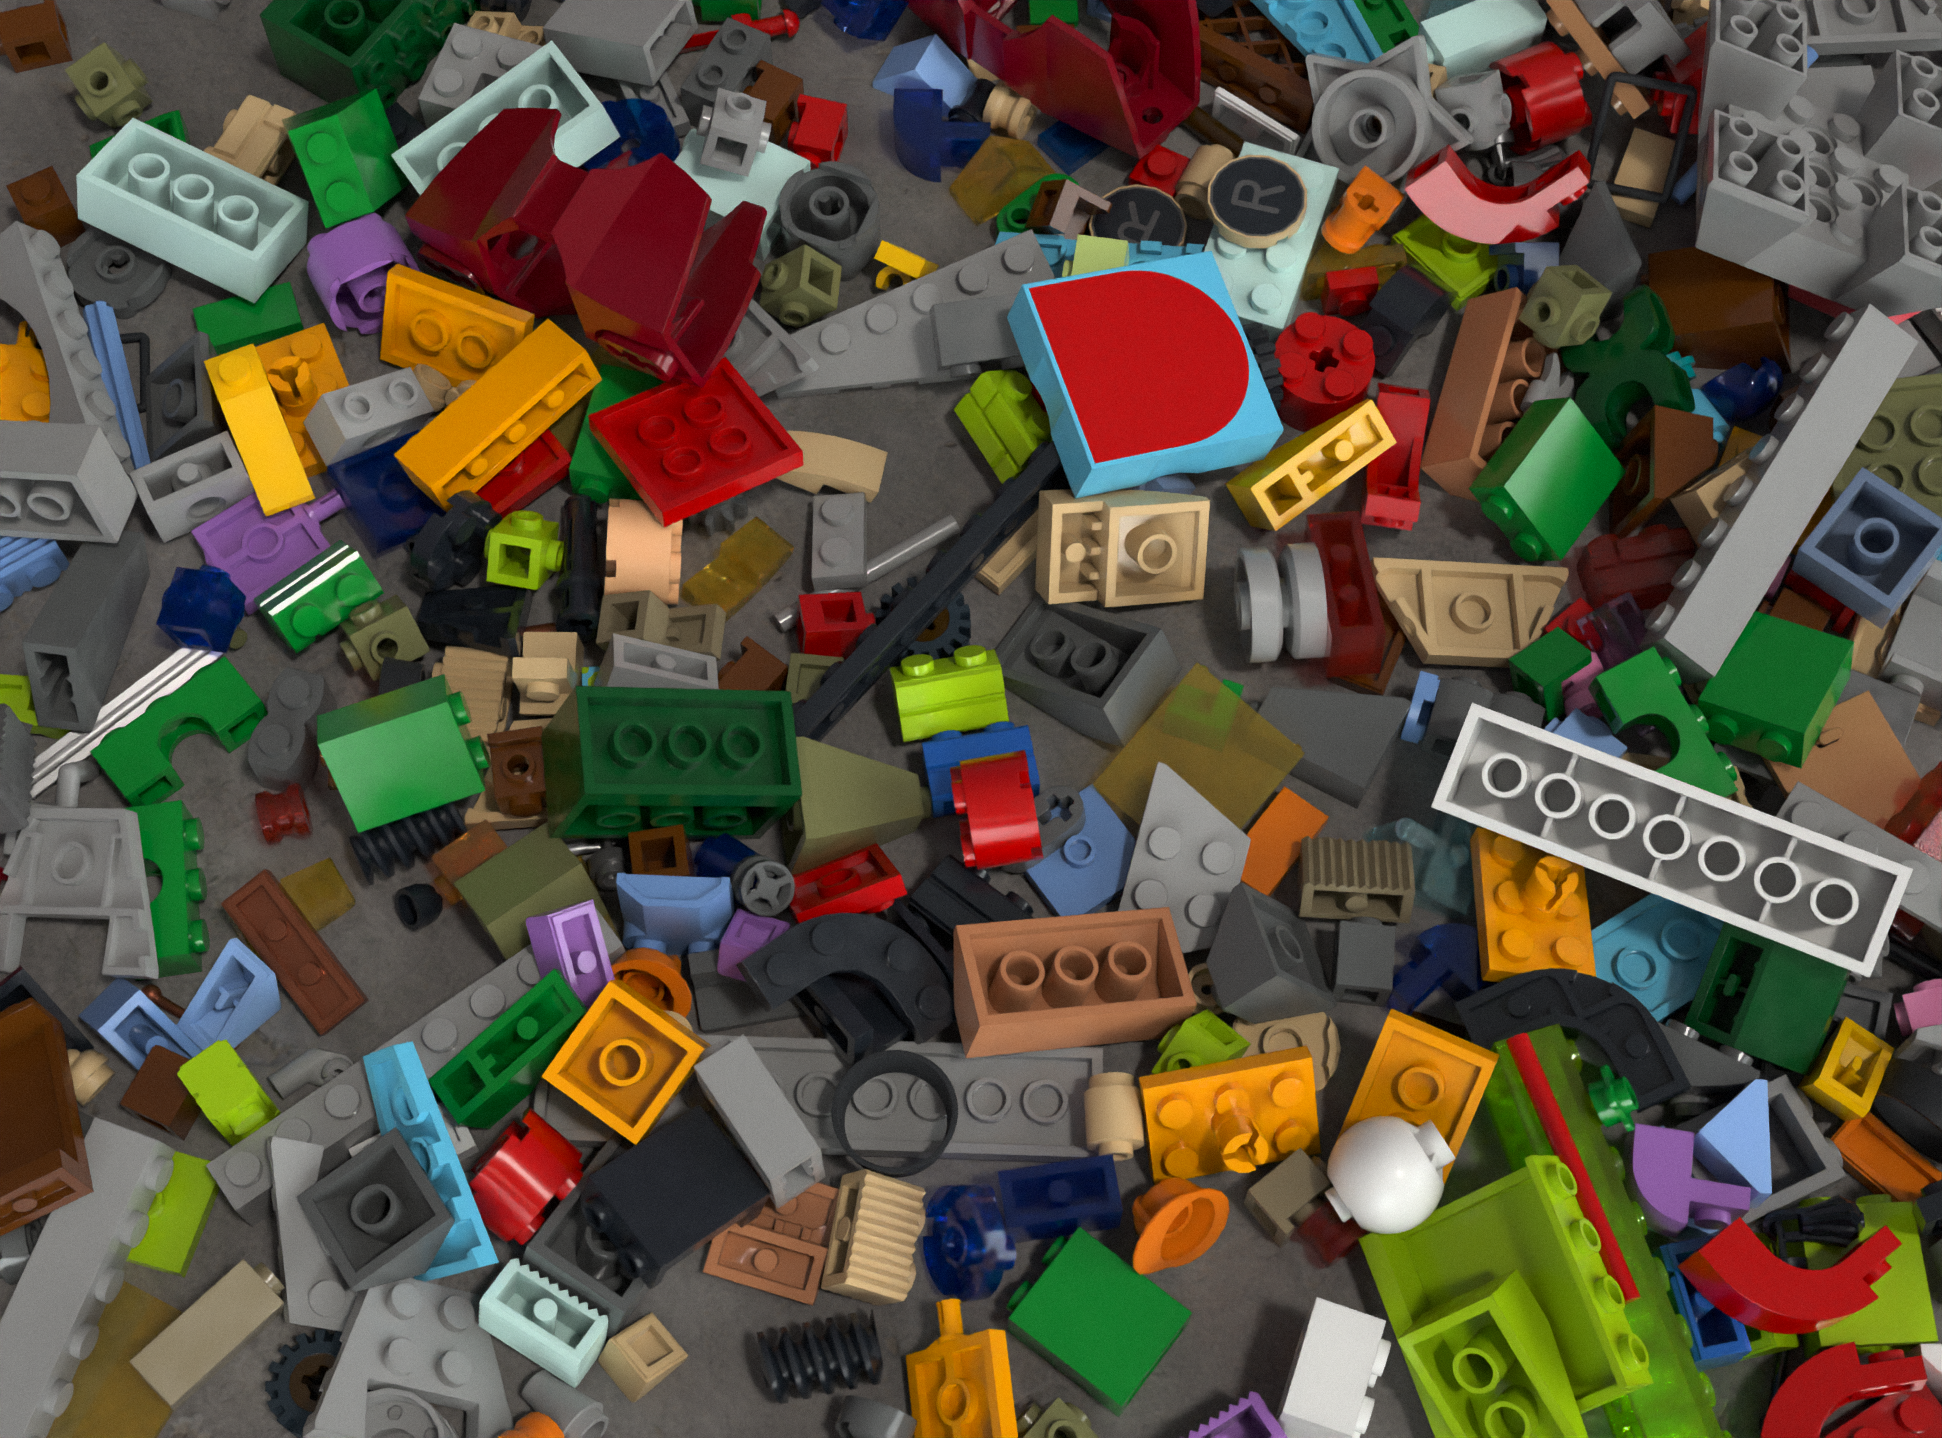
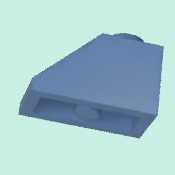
M116 978L78 1015L137 1072L155 1045H160L190 1060L202 1052L140 989L124 978Z

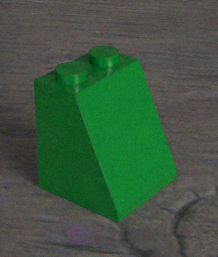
M376 88L282 119L312 200L325 228L374 212L411 183L391 156L399 148Z

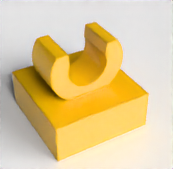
M882 240L874 259L889 266L883 268L878 273L876 287L887 290L892 278L898 275L902 278L903 285L936 271L939 265L895 244Z

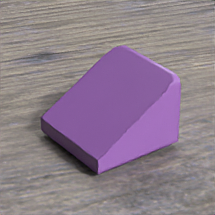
M737 909L720 942L717 965L718 973L746 982L736 964L779 934L788 930L791 923Z

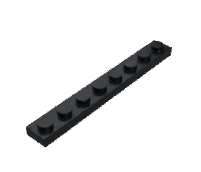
M1053 440L1051 443L1048 441L1042 442L1034 450L1028 461V467L1017 479L1012 476L1000 486L995 495L994 503L983 515L976 513L966 522L960 533V539L949 551L942 549L932 558L926 568V575L914 588L907 586L897 595L891 605L890 614L879 625L873 623L863 631L856 642V650L843 663L837 661L828 668L821 678L820 688L809 700L801 699L793 705L796 737H806L821 742L1039 509V491L1056 490L1067 479Z

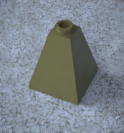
M796 737L803 796L779 819L785 867H787L792 875L805 872L875 843L879 846L915 832L922 819L930 818V791L927 786L920 787L918 774L806 737Z

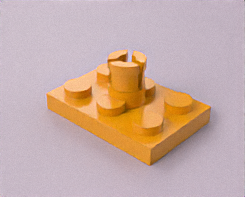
M396 264L387 272L380 359L402 368L411 367L412 371L417 364L428 365L442 373L453 387H457L465 380L478 381L489 368L495 366L520 344L528 334L533 332L535 314L495 300L487 294L482 295L406 266Z
M325 323L255 347L278 400L307 478L376 453V451L327 467L303 424L322 394L349 386Z
M1477 827L1470 838L1482 980L1499 983L1521 973L1548 968L1573 969L1579 973L1596 977L1584 866L1489 829Z
M1391 1008L1337 1140L1351 1126L1371 1117H1399L1416 1127L1431 1119L1456 1158L1495 1068L1499 1054ZM1455 1160L1443 1167L1444 1185Z
M1307 1045L1139 1077L1149 1170L1154 1185L1163 1179L1171 1177L1188 1179L1230 1170L1238 1173H1249L1256 1170V1165L1285 1160L1299 1148L1307 1156L1321 1153L1313 1058Z

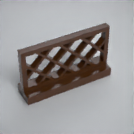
M1233 0L1232 6L1228 8L1232 18L1210 20V17L1197 7L1200 20L1201 79L1217 88L1220 86L1252 107L1305 134L1312 125L1315 108L1310 82L1300 77L1308 76L1306 62L1292 63L1288 53L1299 52V50L1288 39H1283L1281 32L1265 15L1242 17L1239 7L1253 6L1257 8L1250 0ZM1269 29L1272 40L1251 41L1248 31ZM1237 32L1240 42L1236 43L1219 33ZM1277 53L1281 64H1276L1261 55Z

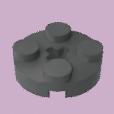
M94 226L76 239L69 249L66 261L69 267L67 277L73 284L74 293L78 300L85 306L94 304L95 301H105L107 306L113 307L115 318L122 320L133 318L141 308L154 301L165 288L173 272L169 262ZM128 261L127 269L119 274H112L108 268L112 263L121 265Z

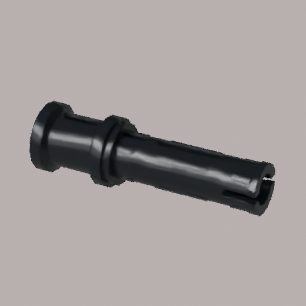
M575 494L568 497L564 503V573L556 583V593L561 600V612L557 614L555 628L557 632H577L581 641H589L597 637L600 619L598 601L604 593L603 582L596 571V520L598 504L595 500L591 501V497L588 495Z

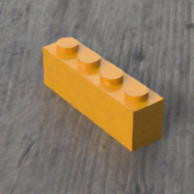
M547 319L532 333L528 334L520 344L495 366L489 368L478 381L456 400L452 401L444 411L419 433L412 436L394 456L411 481L447 513L454 507L446 501L457 492L464 490L476 493L594 388L602 378L586 349L551 320Z

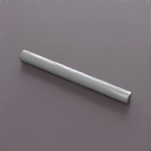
M949 514L868 560L867 585L958 534L960 528L954 517ZM863 587L819 590L810 594L856 592ZM798 601L773 614L774 621L782 633L796 626Z

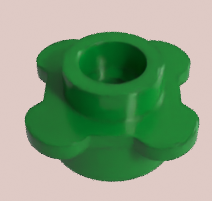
M1607 1064L1600 1066L1603 1078L1588 1084L1589 1095L1599 1118L1607 1128L1622 1122L1628 1132L1635 1130L1630 1112L1639 1109V1104L1631 1084L1625 1076L1615 1079Z

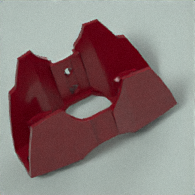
M901 0L932 31L945 41L955 53L962 54L968 60L972 59L1005 82V86L1010 87L1024 98L1030 100L1042 113L1050 115L1138 159L1154 150L1157 144L1160 145L1165 142L1170 132L1183 120H1186L1200 103L1201 48L1196 0H1100L1111 14L1110 45L1108 51L1054 15H1051L1040 27L1020 34V31L1011 29L1002 23L1001 20L1019 0Z
M506 108L454 156L405 214L411 232L424 243L416 253V256L435 274L482 295L487 293L506 304L533 313L538 319L553 315H578L586 337L601 345L620 361L666 382L674 379L703 388L727 351L748 309L761 277L760 272L753 265V261L762 235L767 211L763 206L742 201L720 221L703 231L712 199L682 168L662 152L647 160L628 150L602 167L586 172L559 160L555 154V134L562 115L558 109Z

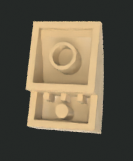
M1072 489L1039 491L1035 590L1048 604L1098 600L1105 608L1204 599L1210 500L1203 496L1145 490L1120 489L1075 499Z

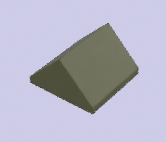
M548 822L453 883L505 961L531 944L526 926V919L528 917L593 899L594 905L602 917L608 914L582 863L561 838L549 837Z

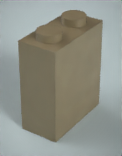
M242 1259L129 1362L145 1382L175 1412L283 1313L284 1302L280 1297L285 1287L262 1262L252 1268Z

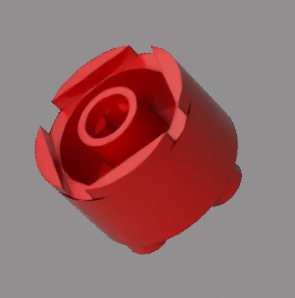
M1545 41L1494 61L1488 66L1494 70L1499 69L1503 93L1508 95L1511 102L1512 116L1509 122L1510 128L1508 129L1514 132L1516 144L1510 147V149L1516 154H1529L1580 133L1583 128L1592 124V113L1588 103L1584 100L1579 80L1583 78V67L1574 52L1565 54L1556 44Z
M1306 312L1299 315L1295 322L1279 335L1275 343L1277 350L1274 355L1275 359H1280L1281 367L1278 368V372L1283 376L1284 385L1279 387L1284 393L1283 399L1280 400L1281 407L1276 410L1278 416L1287 425L1296 430L1307 432L1367 399L1375 368V355L1372 337L1366 331L1360 330L1355 325L1341 318L1319 315L1315 312Z
M1025 750L960 760V766L950 767L956 814H968V818L959 819L960 837L966 868L977 866V869L981 870L1043 859Z
M530 1107L523 1112L522 1122L526 1125L522 1128L513 1121L472 1167L471 1171L476 1176L469 1183L484 1225L505 1243L514 1239L520 1245H524L544 1222L545 1218L542 1216V1213L545 1210L544 1206L555 1195L562 1201L575 1188L584 1175L581 1171L583 1164L580 1162L583 1152Z

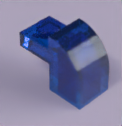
M894 88L893 122L895 152L901 164L910 173L927 181L941 183L942 166L960 169L990 167L991 122H943V89Z
M1449 923L1434 926L1417 936L1408 955L1412 960L1393 977L1392 987L1394 990L1386 1007L1389 1010L1392 1008L1409 1016L1413 1010H1416L1439 987L1443 988L1458 1002L1497 984L1498 982L1482 980L1477 928L1465 924Z

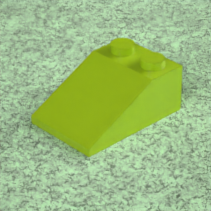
M1517 1269L1422 1313L1397 1339L1455 1438H1588L1550 1323Z

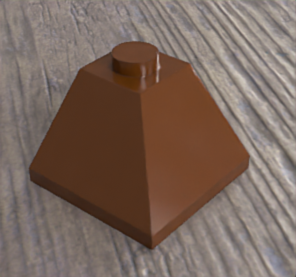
M1655 405L1620 442V447L1612 451L1626 470V473L1610 493L1609 543L1619 545L1671 502L1670 499L1691 486L1706 470L1712 468L1718 454V442L1716 439H1713V417Z

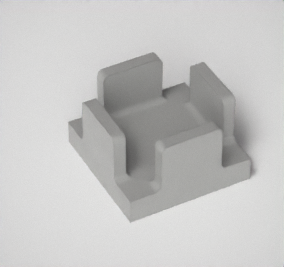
M1575 0L1592 27L1599 26L1622 7H1629L1636 19L1613 35L1608 46L1612 55L1629 74L1636 75L1663 54H1667L1676 65L1692 53L1658 0Z

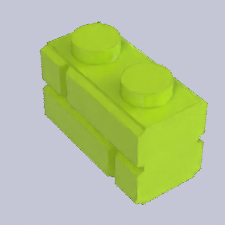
M1015 369L986 371L980 374L969 390L971 392L964 395L954 408V411L1003 484L1012 476L1017 479L1028 467V461L1034 450L1042 442L1048 441L1051 443L1053 439L1050 433L1048 413L1041 409L1031 394L1032 385L1030 381Z
M969 645L955 650L952 657L935 660L930 655H912L904 658L901 661V666L890 667L889 669L897 721L903 742L929 738L947 730L962 732L985 728L996 722H1009L1002 668L994 649L986 650L985 647L980 645Z
M227 1040L216 1041L183 1064L177 1073L207 1118L232 1147L282 1114L255 1075Z

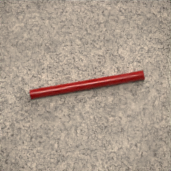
M1528 1033L1517 1034L1507 1039L1506 1044L1554 1156H1559L1560 1161L1570 1169L1577 1184L1575 1197L1584 1218L1592 1223L1599 1235L1601 1242L1599 1254L1608 1275L1613 1277L1620 1286L1624 1295L1625 1305L1640 1299L1641 1296Z

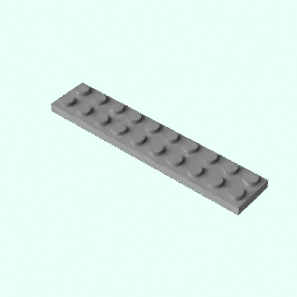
M698 1035L710 1045H713L714 1043L725 1038H728L732 1042L736 1038L740 1037L727 1035ZM745 1036L819 1145L821 1154L849 1155L841 1146L834 1132L831 1107L835 1090L851 1066L828 1039ZM899 1041L885 1050H904L922 1055L941 1068L952 1083L958 1102L957 1125L952 1139L939 1158L1101 1164L1099 1153L1087 1149L1084 1092L1089 1089V1078L1103 1073V1048L1073 1047L965 1058L962 1043L925 1042L917 1045L916 1042ZM694 1071L650 1132V1135L700 1104L739 1152L705 1101L696 1072ZM886 1073L868 1080L853 1094L845 1113V1133L851 1148L859 1156L927 1158L942 1144L947 1128L946 1110L939 1094L926 1081L907 1073ZM543 1077L536 1085L534 1111L575 1146L603 1147L616 1131Z

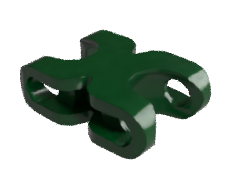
M1642 284L1625 293L1623 296V323L1619 331L1609 339L1600 341L1597 333H1594L1584 344L1560 347L1565 367L1585 380L1577 390L1575 403L1611 451L1619 448L1620 442L1627 436L1626 417L1631 407L1641 398L1651 396L1654 404L1690 413L1695 410V400L1686 370L1666 357L1672 350L1676 338L1667 309L1661 297L1646 284Z

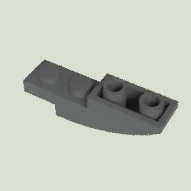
M1668 1019L1666 1025L1657 1022L1691 1085V1089L1681 1093L1682 1095H1728L1741 1093L1755 1079H1759L1760 1071L1751 1067L1754 1060L1745 1053L1727 1045H1721L1719 1051L1697 1041L1700 1034L1691 1027L1676 1020ZM1552 1029L1575 1041L1569 1053L1572 1065L1603 1077L1600 1066L1607 1064L1614 1078H1619L1612 1062L1597 1043L1578 1032Z

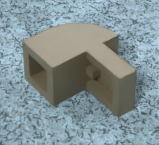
M650 590L603 595L596 644L606 652L612 634L615 633L714 656L716 661H720L726 612L717 603L670 609Z

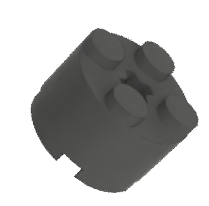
M836 161L818 163L819 168L806 173L802 169L793 174L781 191L779 209L785 254L806 244L842 266L840 281H851L858 276L861 269L872 261L880 245L881 230L878 196L871 186V180L860 169Z

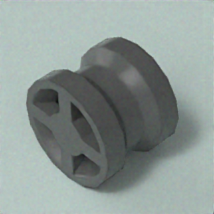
M755 854L745 857L736 864L731 873L730 881L734 898L738 903L758 915L772 916L779 914L788 907L794 897L795 884L787 867L765 855ZM755 875H756L758 881H757V883H756V885H755V888L750 891V888L753 887V883H754V881H755V879H756V878H755Z

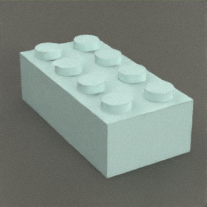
M551 40L391 156L421 196L437 174L454 156L506 108L558 109L562 115L555 134V154L559 160L575 167H579L621 136L603 105Z
M132 118L76 175L78 219L253 303L260 298L307 243L309 201L135 118Z
M1244 141L1239 157L1246 155L1270 156L1287 163L1300 175L1307 189L1305 218L1297 233L1289 239L1287 236L1284 239L1278 240L1277 245L1268 248H1245L1230 242L1218 232V227L1214 224L1204 252L1212 251L1241 325L1253 322L1262 324L1263 330L1266 329L1270 334L1269 343L1274 342L1275 344L1279 335L1290 325L1322 234V225L1328 217L1333 202L1339 168Z

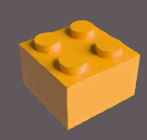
M620 979L610 980L541 1077L637 1145L648 1137L695 1071L694 1065L701 1062L700 1057L702 1053L711 1045Z

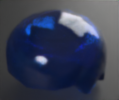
M1765 356L1761 357L1762 366L1757 371L1746 363H1740L1708 381L1699 389L1725 421L1744 422L1753 419L1772 406L1782 389L1784 378L1781 369L1774 360H1769Z

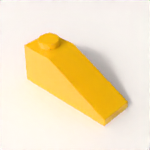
M252 343L205 360L204 364L265 516L267 517L316 499L254 344Z
M1366 399L1272 450L1264 460L1255 461L1225 484L1250 526L1277 531L1397 442L1373 400Z

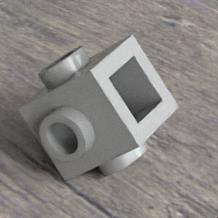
M1499 69L1453 76L1435 89L1437 102L1474 138L1473 143L1465 147L1466 151H1478L1493 146L1495 144L1494 139L1510 128L1509 122L1512 116V107L1508 95L1503 93Z
M718 88L713 107L703 105L696 134L705 137L700 164L748 177L756 151L764 153L768 143L771 124L763 122L767 101L750 97L744 93H735Z

